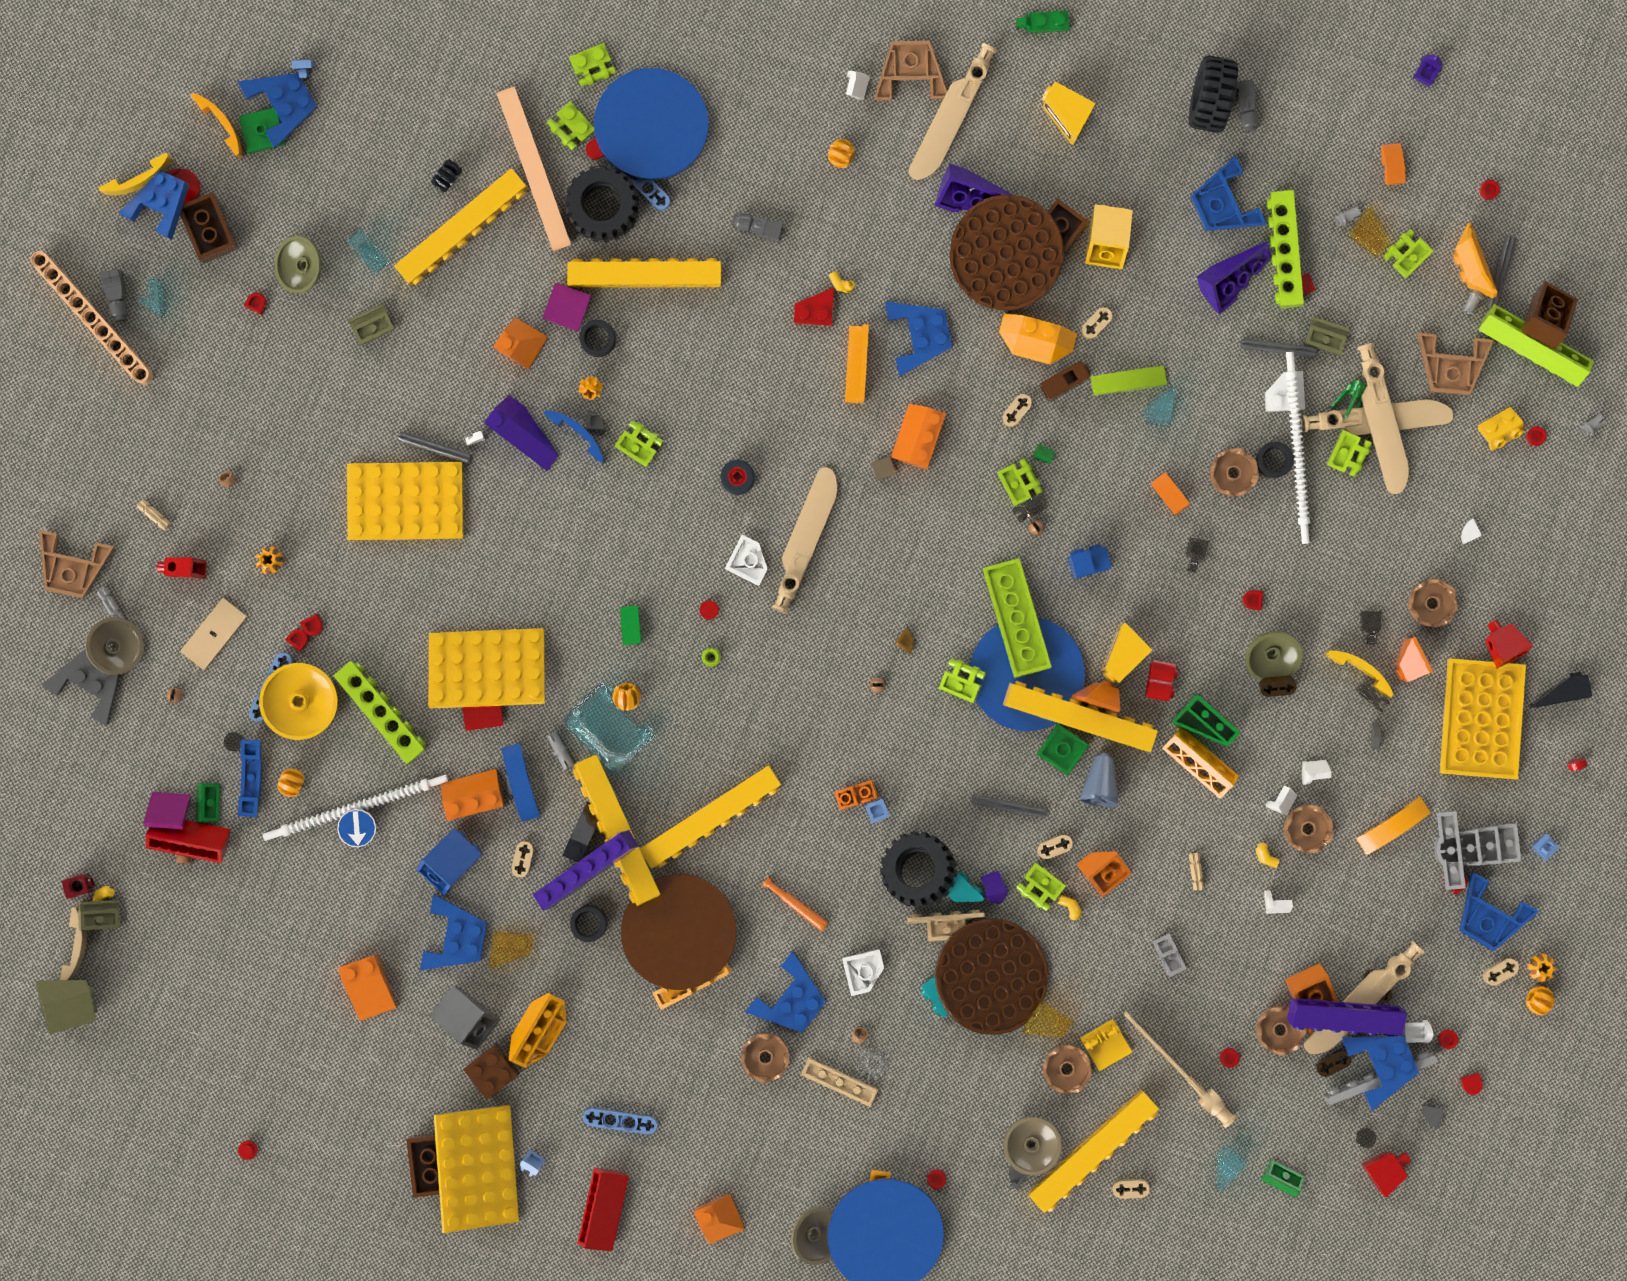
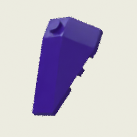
M949 163L942 177L935 206L951 212H959V210L968 211L984 199L998 195L1013 194L968 169Z
M1267 242L1259 244L1210 266L1197 276L1200 292L1218 314L1234 304L1237 300V294L1249 286L1247 282L1252 276L1258 275L1272 257L1269 244Z
M508 395L494 408L485 420L484 424L546 471L558 458V454L525 406L512 396Z

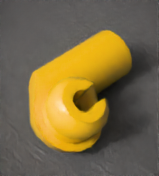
M837 271L829 274L837 291L850 293L855 288V283L852 280H841Z
M1259 843L1256 848L1259 861L1277 868L1279 859L1270 856L1266 843Z
M104 886L94 893L92 901H102L107 897L113 898L115 895L114 888Z
M1060 895L1058 904L1068 907L1070 919L1078 920L1082 914L1078 902L1072 898Z

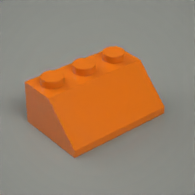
M909 404L891 458L927 470L946 413L924 406Z
M497 769L441 784L442 802L447 821L506 806Z

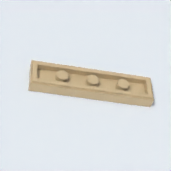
M808 1057L800 1074L868 1107H871L878 1092L877 1088L811 1057Z

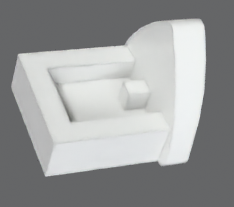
M848 71L847 77H850L846 94L856 99L864 100L870 77L861 72Z
M1326 760L1302 762L1303 785L1310 784L1312 780L1331 778L1332 772Z
M1283 786L1276 801H1267L1265 806L1287 816L1298 795L1291 788Z
M1264 891L1266 914L1291 912L1293 908L1292 900L1273 901L1271 891Z
M1427 1020L1405 1023L1404 1037L1407 1043L1423 1042L1427 1044L1433 1038V1030Z

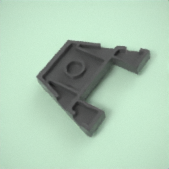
M83 650L47 680L42 687L58 696L69 679L101 699L90 717L107 726L120 674L110 675L99 671L89 661L86 650Z

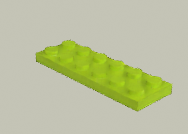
M1020 558L982 568L1014 679L1051 669L1052 666Z

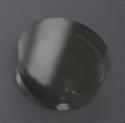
M230 732L224 738V746L229 751H238L241 749V739L244 738L240 733Z
M1361 1128L1356 1133V1141L1361 1147L1370 1148L1376 1142V1135L1369 1128Z

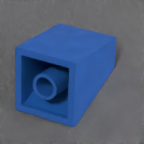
M453 828L422 859L416 870L445 896L478 861L482 854L476 845L470 844L466 840L465 835L461 831H456Z

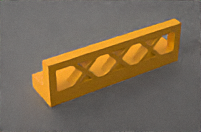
M869 324L849 326L845 403L864 404Z
M1183 727L1177 729L1173 737L1162 747L1164 751L1218 798H1221L1228 792L1239 778L1238 774ZM1174 742L1180 747V751H1174L1170 745ZM1185 757L1194 759L1195 764H1189ZM1200 769L1209 772V777L1203 776L1200 773ZM1214 782H1220L1225 788L1220 791Z

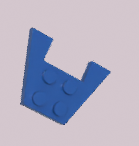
M298 73L238 81V85L247 100L265 92L279 117L281 124L265 131L274 149L317 109L314 100L302 79L299 78Z
M1236 155L1190 196L1205 231L1267 225L1259 207L1241 215L1228 186L1227 180L1243 174Z
M160 170L123 207L119 214L135 222L143 207L146 206L164 215L155 231L172 240L189 185Z
M885 301L888 321L907 318L914 351L912 355L896 357L899 377L952 348L944 309Z
M1471 872L1459 931L1488 949L1495 951L1540 911L1521 901L1513 916L1507 915L1480 899L1489 881Z
M433 894L430 913L449 917L442 954L423 951L420 970L481 961L488 922Z
M792 951L781 967L791 974L795 980L773 1008L756 997L745 1012L803 1033L826 1001Z
M1404 1036L1342 1038L1349 1057L1366 1050L1368 1051L1381 1083V1087L1364 1092L1371 1112L1419 1074Z

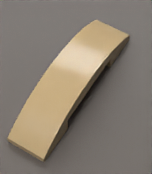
M79 906L72 907L69 927L76 928L71 964L62 965L60 980H72L85 954L87 930H79Z

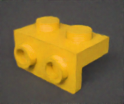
M1509 407L1479 424L1478 430L1489 442V448L1493 451L1503 447L1510 440L1519 438L1524 433V422Z

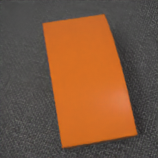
M1401 143L1381 145V164L1385 165V184L1406 183Z
M1166 472L1150 483L1175 516L1190 505Z
M873 780L834 792L840 810L879 798Z

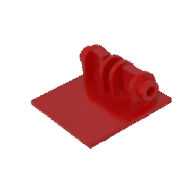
M501 706L462 707L465 731L504 726Z

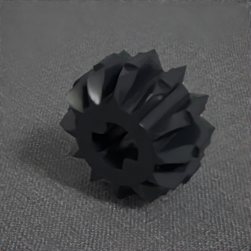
M448 159L431 179V183L438 190L447 192L461 174L462 168L455 161L453 162Z

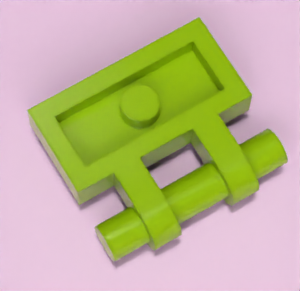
M604 43L569 57L576 76L581 74L585 76L578 80L581 87L593 85V82L602 78L604 80L608 79L610 75L616 73L614 66L607 69L605 67L606 64L611 63V59ZM600 68L601 71L590 75L589 71Z
M570 101L556 113L560 119L559 122L556 123L552 118L546 122L550 127V131L553 134H557L562 140L561 143L565 147L568 146L571 151L577 148V145L573 142L576 138L583 143L595 132L591 123ZM565 125L572 132L570 135H567L562 130Z
M1411 229L1406 233H1402L1399 236V240L1394 245H1390L1387 248V252L1383 255L1386 261H1389L1392 257L1397 260L1392 266L1405 279L1433 252L1421 238L1416 242L1411 239L1415 235ZM1406 245L1409 249L1402 255L1399 250Z
M632 420L628 426L634 431L632 434L624 431L614 447L647 468L657 451L651 448L652 445L655 443L661 447L664 440L659 438L657 433H652L644 428L645 425L642 423L638 424ZM639 434L648 439L646 444L637 439Z
M1342 429L1326 465L1344 473L1347 466L1352 467L1349 475L1356 477L1363 468L1362 463L1366 455H1369L1371 451L1369 449L1372 442L1365 439L1363 446H1360L1358 443L1361 437ZM1356 450L1359 454L1354 462L1351 461V458Z
M1026 458L1019 461L1022 467L1017 470L1015 464H1012L997 472L1014 507L1032 498L1029 490L1033 489L1036 495L1043 492L1040 487L1041 483L1039 479H1036L1032 471L1033 467L1031 464H1028ZM1026 474L1030 482L1027 485H1025L1021 478V475Z
M951 658L948 665L954 667L953 673L945 671L939 689L975 703L982 686L976 683L975 680L977 677L984 680L986 672L981 671L979 667H971L964 664L965 662L960 659L957 661ZM964 671L970 674L969 678L959 676L960 672Z
M1035 862L1023 877L1029 881L1028 885L1024 886L1019 882L1016 889L1021 892L1020 895L1024 898L1028 897L1033 901L1037 908L1041 907L1047 911L1051 905L1045 902V900L1050 897L1055 901L1066 885ZM1034 886L1043 892L1040 897L1031 891Z

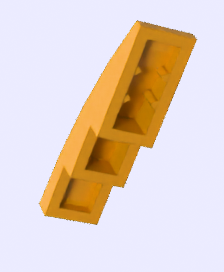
M727 964L713 979L699 987L685 990L660 988L652 994L662 1010L730 974L732 971Z

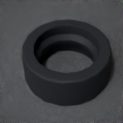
M592 320L582 327L579 333V341L582 349L588 355L603 357L614 349L616 335L613 328L607 322ZM596 327L604 329L609 336L608 344L600 350L591 348L586 341L588 332Z
M1281 442L1265 444L1256 455L1258 471L1268 478H1279L1286 475L1294 463L1291 449ZM1278 449L1284 453L1286 463L1281 470L1271 471L1265 467L1263 458L1268 450Z
M582 906L571 917V932L580 941H596L606 931V915L597 906ZM587 912L597 915L600 921L598 931L592 935L583 934L577 925L579 917Z

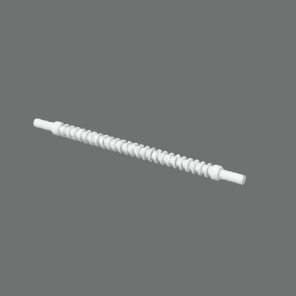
M1286 352L1288 371L1286 372V379H1288L1286 383L1289 384V387H1287L1289 392L1287 394L1290 395V398H1288L1290 403L1288 405L1291 406V409H1289L1291 414L1289 416L1292 417V420H1290L1292 425L1290 427L1293 429L1291 431L1293 433L1291 438L1294 440L1291 443L1294 444L1292 449L1294 450L1293 455H1295V464L1293 466H1296L1294 477H1297L1295 488L1298 489L1296 491L1298 493L1296 499L1299 500L1297 502L1299 504V507H1297L1299 513L1297 514L1300 515L1298 524L1301 525L1302 544L1310 543L1308 529L1310 517H1307V514H1309L1307 512L1309 507L1306 506L1308 503L1306 498L1308 496L1305 494L1307 492L1305 490V487H1307L1305 481L1307 480L1304 479V476H1306L1304 471L1306 469L1303 468V465H1305L1303 460L1305 458L1302 457V454H1304L1302 449L1304 447L1301 446V443H1303L1301 438L1303 436L1300 435L1302 432L1300 427L1302 425L1299 423L1302 420L1299 419V416H1301L1299 410L1301 409L1298 408V405H1300L1298 399L1300 397H1297L1299 386H1296V383H1298L1296 380L1298 372L1295 371L1294 352Z
M445 774L430 780L423 779L420 783L416 782L415 785L411 783L410 786L405 785V788L400 787L399 790L395 788V791L384 792V795L380 793L378 797L374 795V798L363 799V802L359 800L358 803L353 802V805L348 804L347 807L343 805L341 809L337 807V810L332 809V812L327 811L326 814L322 812L321 815L316 814V817L311 816L310 819L306 817V820L295 821V824L291 822L290 825H282L279 829L264 833L263 839L267 841L282 835L286 837L291 835V832L295 834L296 831L301 832V829L306 830V827L310 829L312 825L316 827L317 824L322 825V822L326 824L328 820L332 822V819L337 820V817L341 818L349 810H364V808L368 810L369 807L374 808V805L379 806L380 803L384 805L386 801L387 803L390 800L395 801V798L399 800L401 796L405 798V795L411 796V793L415 795L417 791L421 793V790H430V787L448 782L447 775Z

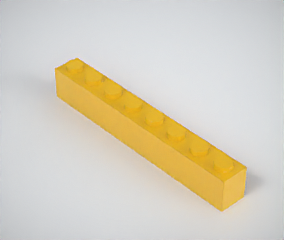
M512 168L509 169L395 264L394 267L410 286L420 284L424 280L423 276L428 272H434L439 267L438 264L441 261L450 259L453 256V251L457 248H463L471 236L475 237L483 230L482 227L487 223H493L501 211L506 212L510 209L513 201L522 199L528 190L527 186Z
M617 258L610 259V262H603V259H591V262H584L583 259H572V262H567V285L569 288L721 287V261H717L715 258H707L706 261H698L696 258H689L687 261H679L676 258L660 261V259L651 258L648 259V262H641V259L637 258L629 259V262H622V259Z
M1018 681L1015 684L1009 683L1003 702L1005 706L1150 753L1152 751L1158 732L1153 729L1154 725L1145 722L1139 725L1135 723L1136 719L1124 716V719L1117 718V713L1106 710V713L1099 712V707L1088 704L1086 708L1080 706V701L1071 698L1069 702L1062 700L1063 696L1052 693L1049 696L1044 694L1045 690L1034 687L1031 690L1026 688L1027 684Z
M597 754L575 763L573 774L576 780L580 779L582 794L585 798L588 797L590 801L589 809L592 815H596L598 819L596 824L599 831L605 834V843L620 832L629 830L633 835ZM639 847L615 863L616 868L620 867L622 872L620 877L625 886L628 885L630 889L628 894L632 903H636L639 906L660 896V892Z
M768 765L640 848L643 857L651 869L653 867L659 869L667 864L665 860L670 856L673 859L683 853L681 849L687 845L689 848L699 843L697 839L704 835L707 838L715 832L714 828L718 825L724 827L731 822L730 818L735 814L738 817L747 812L746 807L753 804L755 807L764 801L762 797L769 793L772 796L780 790L778 787L781 783Z
M1141 1089L1027 1192L1028 1196L1043 1213L1047 1210L1048 1212L1052 1211L1057 1206L1056 1202L1059 1199H1065L1072 1192L1071 1189L1075 1185H1081L1086 1180L1085 1176L1090 1171L1093 1173L1100 1167L1099 1163L1112 1157L1115 1153L1114 1150L1118 1146H1124L1129 1141L1128 1137L1132 1133L1136 1134L1143 1128L1142 1124L1144 1122L1154 1119L1158 1114L1159 1108Z

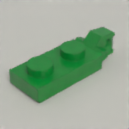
M1068 11L1034 12L1026 14L1024 18L1016 19V29L1026 28V32L1048 33L1069 31Z

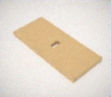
M222 598L180 652L205 671L248 616L225 598ZM211 631L215 632L217 636L214 637L212 634H210Z

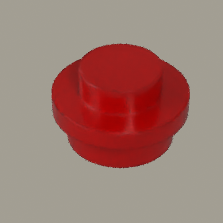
M251 1140L243 1141L238 1147V1154L244 1160H251L257 1155L258 1147Z

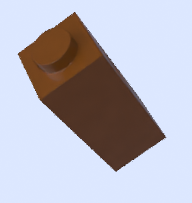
M1079 361L1043 381L1039 386L1049 402L1087 381L1090 378L1089 374L1091 372L1086 363L1082 364Z

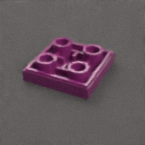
M555 283L542 319L579 332L592 296Z
M152 792L143 822L144 827L183 829L191 801L190 794Z

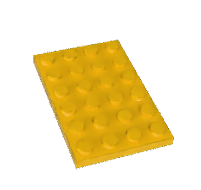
M463 462L347 464L348 540L464 539Z
M544 628L429 633V709L545 704Z
M1448 659L1440 773L1518 780L1525 664L1508 663L1497 669L1494 662Z
M510 1105L434 1115L442 1232L449 1233L519 1222Z

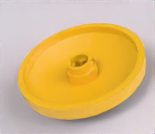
M292 663L276 669L265 680L259 696L260 712L265 723L276 734L292 740L309 739L323 732L334 719L338 706L337 691L332 680L321 669L306 663Z

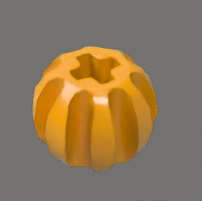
M838 139L832 143L828 152V159L835 167L846 168L854 158L855 148L848 140Z
M267 546L261 548L262 554L257 553L255 557L259 558V562L255 563L257 568L263 567L261 572L264 574H268L270 570L272 574L277 573V566L282 568L284 562H280V559L283 558L282 552L276 554L277 548L273 546L270 547L269 551ZM267 557H271L272 564L268 563Z
M622 683L614 689L612 699L617 708L629 711L639 705L641 693L636 685Z
M285 769L277 785L279 792L288 797L297 796L303 786L304 775L297 769Z
M1540 953L1539 957L1534 955L1530 958L1532 964H1527V969H1532L1529 975L1533 979L1537 978L1538 982H1545L1546 978L1551 980L1554 977L1552 972H1557V966H1553L1555 960L1551 956L1547 958V954Z
M1543 986L1532 988L1526 997L1528 1009L1537 1015L1547 1014L1555 1004L1553 992Z

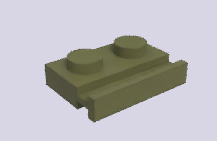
M383 304L348 320L360 346L395 330Z
M1313 317L1304 344L1341 356L1350 329Z
M119 900L78 902L79 930L119 928Z

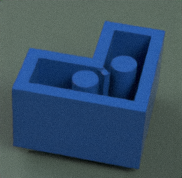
M1100 544L1089 547L1087 551H1084L1083 548L1074 550L1067 557L1073 580L1112 568L1106 546L1100 547Z

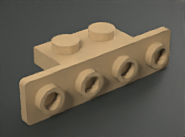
M970 910L969 914L953 911L949 912V915L942 916V913L938 912L930 913L929 917H923L922 914H912L911 918H907V924L927 923L928 942L947 941L955 931L966 925L965 920L984 919L985 913H980V910Z

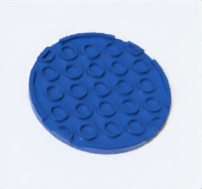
M644 68L622 75L604 91L595 110L594 131L602 154L617 170L637 179H667L683 172L699 157L708 136V113L701 95L685 78L664 69Z
M1039 617L1037 619L1052 666L1051 669L1014 679L998 624L990 629L979 641L970 663L971 667L976 666L981 671L986 672L984 680L978 677L975 680L976 683L982 685L976 699L978 705L993 721L1013 730L1037 731L1048 728L1057 722L1003 705L1009 683L1015 684L1016 681L1025 683L1028 689L1033 690L1034 687L1045 690L1044 694L1049 696L1052 693L1063 696L1062 700L1068 702L1072 695L1082 690L1084 686V662L1077 644L1060 626Z
M880 1178L879 1180L866 1181L859 1184L841 1198L832 1212L827 1236L829 1251L834 1264L849 1281H920L930 1272L939 1258L943 1246L944 1230L936 1205L922 1189L910 1182L896 1180L895 1178Z

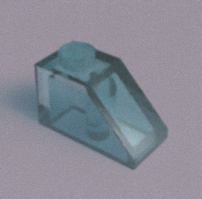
M361 228L346 239V242L374 274L389 263Z
M1170 387L1150 402L1148 407H1144L1143 418L1146 419L1145 424L1170 426L1175 387Z
M1229 1145L1226 1148L1222 1147L1216 1155L1218 1157L1215 1159L1216 1187L1220 1192L1248 1165Z

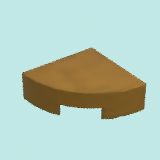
M906 628L895 641V644L910 655L914 640L911 632Z

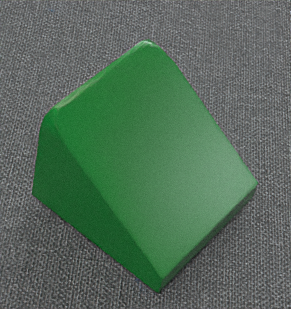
M1038 444L1032 457L1046 464H1051L1055 451Z

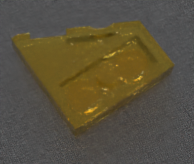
M1372 206L1365 210L1347 235V237L1376 258L1382 254L1390 243L1387 235L1382 230L1383 227L1380 221L1377 220L1373 212Z
M493 931L489 968H495L530 955L532 935Z
M1041 1001L1022 1029V1032L1026 1035L1064 1037L1074 1021L1046 1002Z

